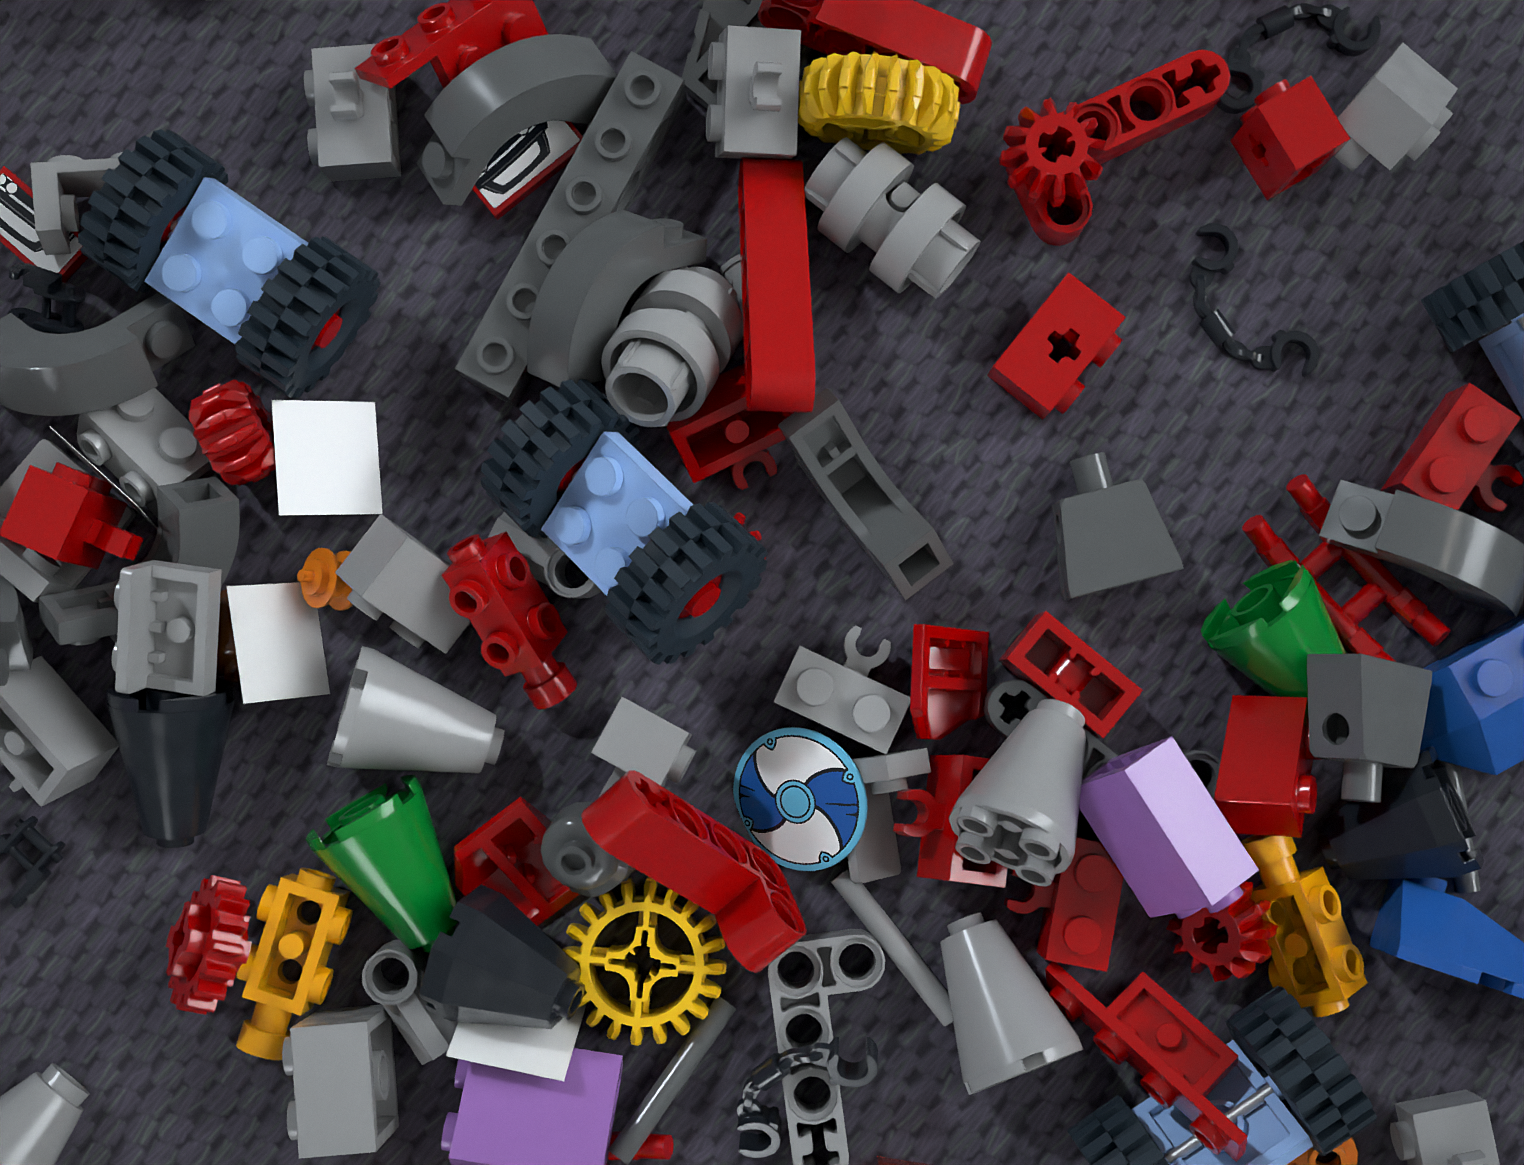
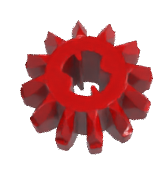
M1050 97L1043 101L1040 115L1026 106L1020 110L1017 117L1019 126L1006 127L1002 139L1010 147L1001 152L999 163L1007 168H1016L1007 181L1010 188H1018L1026 182L1031 186L1026 198L1029 204L1036 203L1042 191L1048 192L1049 202L1054 208L1062 205L1066 191L1071 196L1081 199L1088 191L1086 180H1098L1103 171V167L1095 159L1102 156L1105 152L1106 141L1098 138H1089L1098 126L1096 118H1087L1081 123L1075 120L1079 109L1077 102L1069 103L1064 113L1058 114L1056 104ZM1049 144L1056 145L1061 149L1056 162L1048 161L1043 157Z
M233 379L223 385L218 383L202 391L203 394L191 400L189 421L194 427L193 436L199 441L202 447V454L206 455L209 459L213 471L220 473L222 479L228 484H236L238 486L250 481L255 483L271 475V471L276 469L273 421L271 413L265 409L260 396L254 394L251 386L243 381L239 382Z
M1244 881L1239 886L1244 892L1237 901L1218 912L1209 913L1205 907L1186 918L1178 919L1176 916L1169 921L1166 929L1182 937V941L1175 945L1173 954L1190 953L1193 957L1191 973H1201L1209 967L1214 982H1223L1231 977L1232 973L1238 979L1246 978L1256 970V963H1263L1271 956L1273 949L1266 940L1276 935V930L1279 926L1262 919V914L1270 909L1271 901L1260 900L1255 903L1250 898L1253 892V882ZM1226 929H1227V932H1228V936H1227L1226 934H1224V931H1225Z

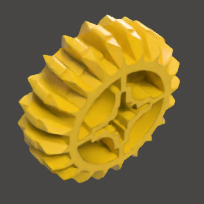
M854 51L848 55L833 53L828 55L827 58L820 57L815 59L811 65L804 67L802 81H799L798 123L811 136H818L821 141L837 144L843 138L848 137L863 150L871 151L878 144L885 142L900 155L902 153L920 155L926 151L934 152L941 149L942 146L951 143L953 132L959 119V87L954 84V79L949 75L941 73L935 66H923L918 59L909 61L900 59L897 55L891 57L882 56L875 51L872 54H859Z
M650 877L645 881L644 895L636 896L635 884L631 878L621 882L622 900L617 901L612 890L600 895L599 900L605 909L602 912L593 904L585 902L580 907L579 912L591 924L590 927L571 923L566 930V933L572 939L581 942L582 945L581 947L569 946L562 949L573 961L579 963L581 973L579 982L585 985L584 995L579 1007H582L590 1000L596 1006L589 1014L586 1023L590 1027H594L605 1014L613 1020L607 1031V1037L612 1040H616L619 1036L623 1024L632 1026L630 1040L631 1044L636 1046L642 1043L644 1027L651 1026L656 1043H665L667 1040V1027L665 1023L668 1021L672 1022L678 1033L681 1035L687 1034L690 1030V1024L684 1014L686 1010L699 1019H705L709 1009L698 998V995L702 994L709 998H719L721 993V987L716 982L706 979V975L725 974L727 969L725 961L708 959V953L717 952L725 947L723 936L705 939L703 932L711 929L716 924L715 915L712 913L707 914L696 922L691 915L698 909L699 906L688 900L685 906L681 907L674 902L679 894L669 888L665 898L656 896L658 882ZM639 911L636 934L632 942L620 946L611 945L610 948L596 946L601 931L609 922L626 913ZM658 914L668 917L685 932L692 945L694 955L682 954V951L668 949L661 943L657 931ZM646 930L648 931L647 947H650V957L659 959L662 965L659 970L652 966L649 972L650 975H647L643 983L642 991L640 990L641 975L638 974V965L628 962V959L625 958L629 952L636 955L639 950L638 946H641L644 941ZM595 966H603L606 971L620 973L626 978L630 988V1007L621 1004L609 995L597 976ZM679 973L694 975L688 988L680 997L663 1007L649 1009L652 986L657 980L662 977H677Z

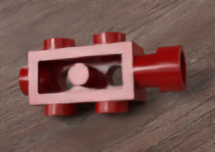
M507 531L484 540L481 539L479 534H474L456 543L447 552L452 564L441 576L451 590L449 593L451 607L457 614L470 620L483 641L481 653L485 661L492 667L500 669L505 677L520 672L526 681L523 689L537 710L547 709L563 701L576 689L577 682L564 662H557L552 652L568 632L561 622L558 611L550 604L531 573L525 557L517 550Z

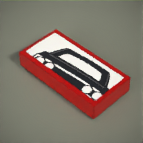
M548 121L531 126L510 138L497 150L472 190L495 219L498 220L570 162L583 136L568 121Z
M3 166L0 170V242L24 263L62 274V282L66 283L88 258L80 250L83 245L78 243V234L81 231L69 232L71 254L45 255L35 231L32 188L10 169Z

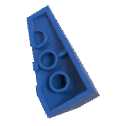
M1439 878L1389 879L1369 942L1370 947L1524 999V942L1466 900L1446 894L1445 890L1448 881Z

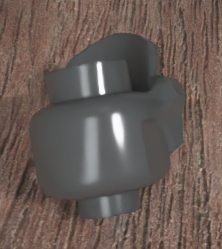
M575 802L561 809L550 823L543 835L541 855L545 867L561 884L569 887L572 892L593 898L607 893L622 881H627L636 869L603 850L587 832L582 822L581 814L593 802Z

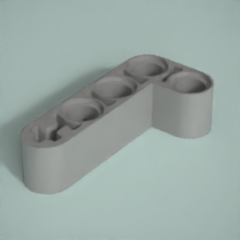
M845 929L804 935L768 965L778 1053L781 1054L791 1048L812 1046L818 1042L830 1044L833 1040L827 995L862 991L873 987L881 979L885 971V956L879 942L871 933L863 929ZM854 943L864 944L873 951L871 966L865 972L859 974H850L839 965V957L842 951L848 945ZM801 952L812 960L813 969L805 980L790 982L779 973L778 964L786 954ZM809 1014L815 1017L821 1024L819 1035L813 1041L807 1043H798L792 1040L787 1034L786 1027L794 1016ZM812 1062L791 1066V1071L782 1079L793 1165H816L814 1157L808 1155L813 1151L810 1124L817 1125L823 1123L825 1146L828 1151H834L828 1154V1164L825 1165H848L849 1152L840 1085H832L829 1082L830 1076L827 1067L818 1066ZM810 1076L823 1079L829 1086L826 1098L816 1104H806L800 1101L795 1095L794 1090L802 1079ZM831 1118H835L834 1122L828 1120H830ZM797 1123H803V1125L798 1126Z

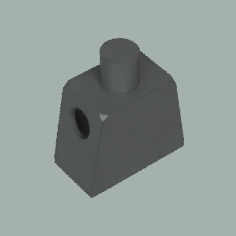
M1105 452L1087 455L1069 462L1078 495L1061 499L1052 505L1060 593L1063 601L1184 569L1178 551L1143 479L1113 485Z
M1365 654L1307 655L1309 749L1314 758L1343 763L1341 799L1380 803L1383 767L1412 769L1418 763L1432 683L1431 670Z

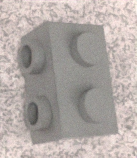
M156 388L115 406L79 414L77 441L82 452L94 464L99 466L104 464L119 479L123 492L139 507L146 506L157 518V486L197 480L212 468L207 456L202 454V447L199 441L193 436L194 427Z
M157 560L122 568L120 579L114 592V603L118 610L117 642L112 651V667L116 672V692L131 694L144 688L206 696L216 691L221 569Z

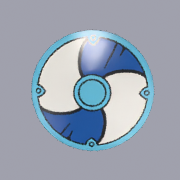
M799 727L776 729L753 742L745 751L738 764L733 786V796L737 809L755 845L764 850L777 864L799 871L822 870L843 860L856 847L863 834L867 820V795L864 782L855 763L836 742L810 729Z

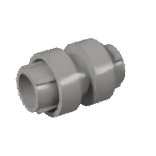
M848 137L843 138L823 158L804 188L805 197L824 211L818 223V231L846 253L854 250L861 242L866 244L876 252L869 271L897 293H901L914 282L937 299L958 277L981 243L979 239L958 224L965 212L966 205L938 183L931 185L922 194L912 188L907 182L913 172L914 165L885 142L878 144L867 153Z
M687 266L678 270L660 273L648 283L631 308L630 314L621 322L606 344L602 353L601 364L606 379L605 390L607 399L612 407L619 414L625 415L630 422L644 427H664L669 422L691 417L703 405L714 387L719 373L724 370L743 337V317L738 307V294L722 275L708 268H688Z

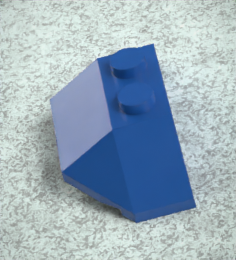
M1522 613L1517 618L1507 621L1423 668L1432 671V683L1420 750L1434 746L1439 755L1436 760L1490 775H1498L1524 760V613Z

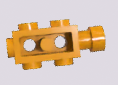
M1253 835L1244 839L1241 843L1259 869L1258 872L1263 882L1253 889L1250 898L1255 903L1260 900L1271 901L1270 909L1262 914V919L1279 926L1276 930V935L1266 940L1273 949L1271 954L1273 959L1270 961L1268 968L1273 988L1277 985L1283 987L1288 995L1291 994L1298 1001L1301 1008L1310 1006L1314 1017L1329 1016L1345 1010L1350 1005L1348 998L1368 982L1364 974L1362 955L1358 948L1353 945L1343 920L1339 895L1330 885L1323 866L1298 871L1292 855L1297 851L1292 837Z
M300 868L298 875L292 873L280 878L278 886L269 884L266 887L259 902L256 915L258 920L266 922L259 945L251 944L247 963H243L237 972V979L246 981L242 997L256 1001L252 1018L244 1020L236 1047L241 1051L264 1059L282 1060L285 1037H290V1031L287 1028L292 1013L301 1016L311 1010L314 1003L318 1005L323 1003L330 988L334 972L333 969L326 967L333 944L340 946L344 941L353 914L351 909L345 908L350 891L334 887L336 877L322 871ZM306 901H314L320 906L321 915L318 922L309 923L302 917L301 909ZM292 959L301 965L302 973L298 981H289L283 975L282 967L286 960Z

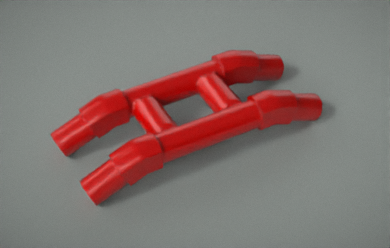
M1306 474L1298 475L1290 480L1286 490L1300 507V512L1308 523L1320 534L1331 504L1325 497H1322ZM1255 515L1243 524V532L1256 547V552L1268 567L1293 560L1300 567L1303 564L1311 573L1340 641L1349 654H1365L1396 662L1384 651V647L1373 639L1363 627L1358 626L1383 601V604L1409 629H1414L1433 647L1439 645L1450 633L1451 629L1432 614L1428 607L1407 586L1404 587L1378 558L1322 542L1299 562L1298 557L1289 549L1283 539L1276 535L1262 515ZM1341 557L1367 583L1342 607L1316 581Z

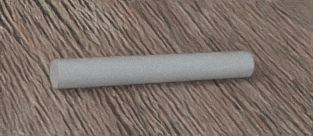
M848 866L830 882L879 942L883 950L942 1025L947 1026L953 1022L949 993L863 883L854 884L851 881Z

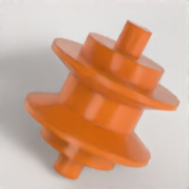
M321 547L312 551L307 557L303 568L298 571L297 579L301 582L302 594L309 606L323 608L329 604L335 610L344 611L353 605L347 599L353 589L335 573L351 553L350 551H340L334 554L330 549Z

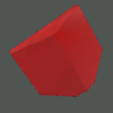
M914 624L910 711L917 739L941 740L968 720H975L984 715L983 700L987 693L989 632Z
M521 796L454 846L455 886L465 896L482 884L504 894L536 926L580 895L572 892L569 887L564 886L555 879L543 864L541 844L543 835L551 821Z

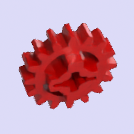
M211 875L209 879H202L200 890L193 891L191 902L187 901L184 903L181 916L175 926L170 928L166 947L169 948V963L166 974L171 976L168 988L173 989L170 1002L176 1004L177 1010L206 1015L207 1012H215L218 1000L224 1001L227 987L233 986L239 968L243 963H247L252 942L248 941L250 916L246 914L250 900L244 899L247 887L240 885L241 881Z

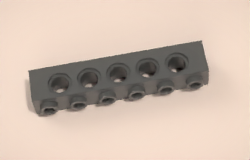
M633 51L629 53L455 367V370L466 381L518 408L535 377L527 372L528 333L534 305L549 270L564 248L588 225L612 212L622 209L627 210L687 101L684 78Z

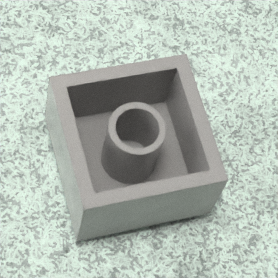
M383 1005L317 1010L290 1028V1037H285L283 1042L282 1060L285 1074L287 1076L293 1075L295 1101H290L288 1104L287 1130L291 1140H298L299 1159L377 1152L399 1127L392 1019Z

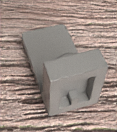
M123 152L116 153L106 159L83 160L77 156L60 155L50 158L47 162L30 163L35 231L45 255L71 254L69 232L79 231L80 228L76 198L91 197L93 191H100L105 183L101 178L108 168L113 171L120 164L118 157Z
M927 748L852 759L864 782L868 807L863 834L856 847L847 856L850 877L854 884L866 883L900 874L901 865L896 833L893 831L894 821L889 792L908 789L906 777L931 772Z

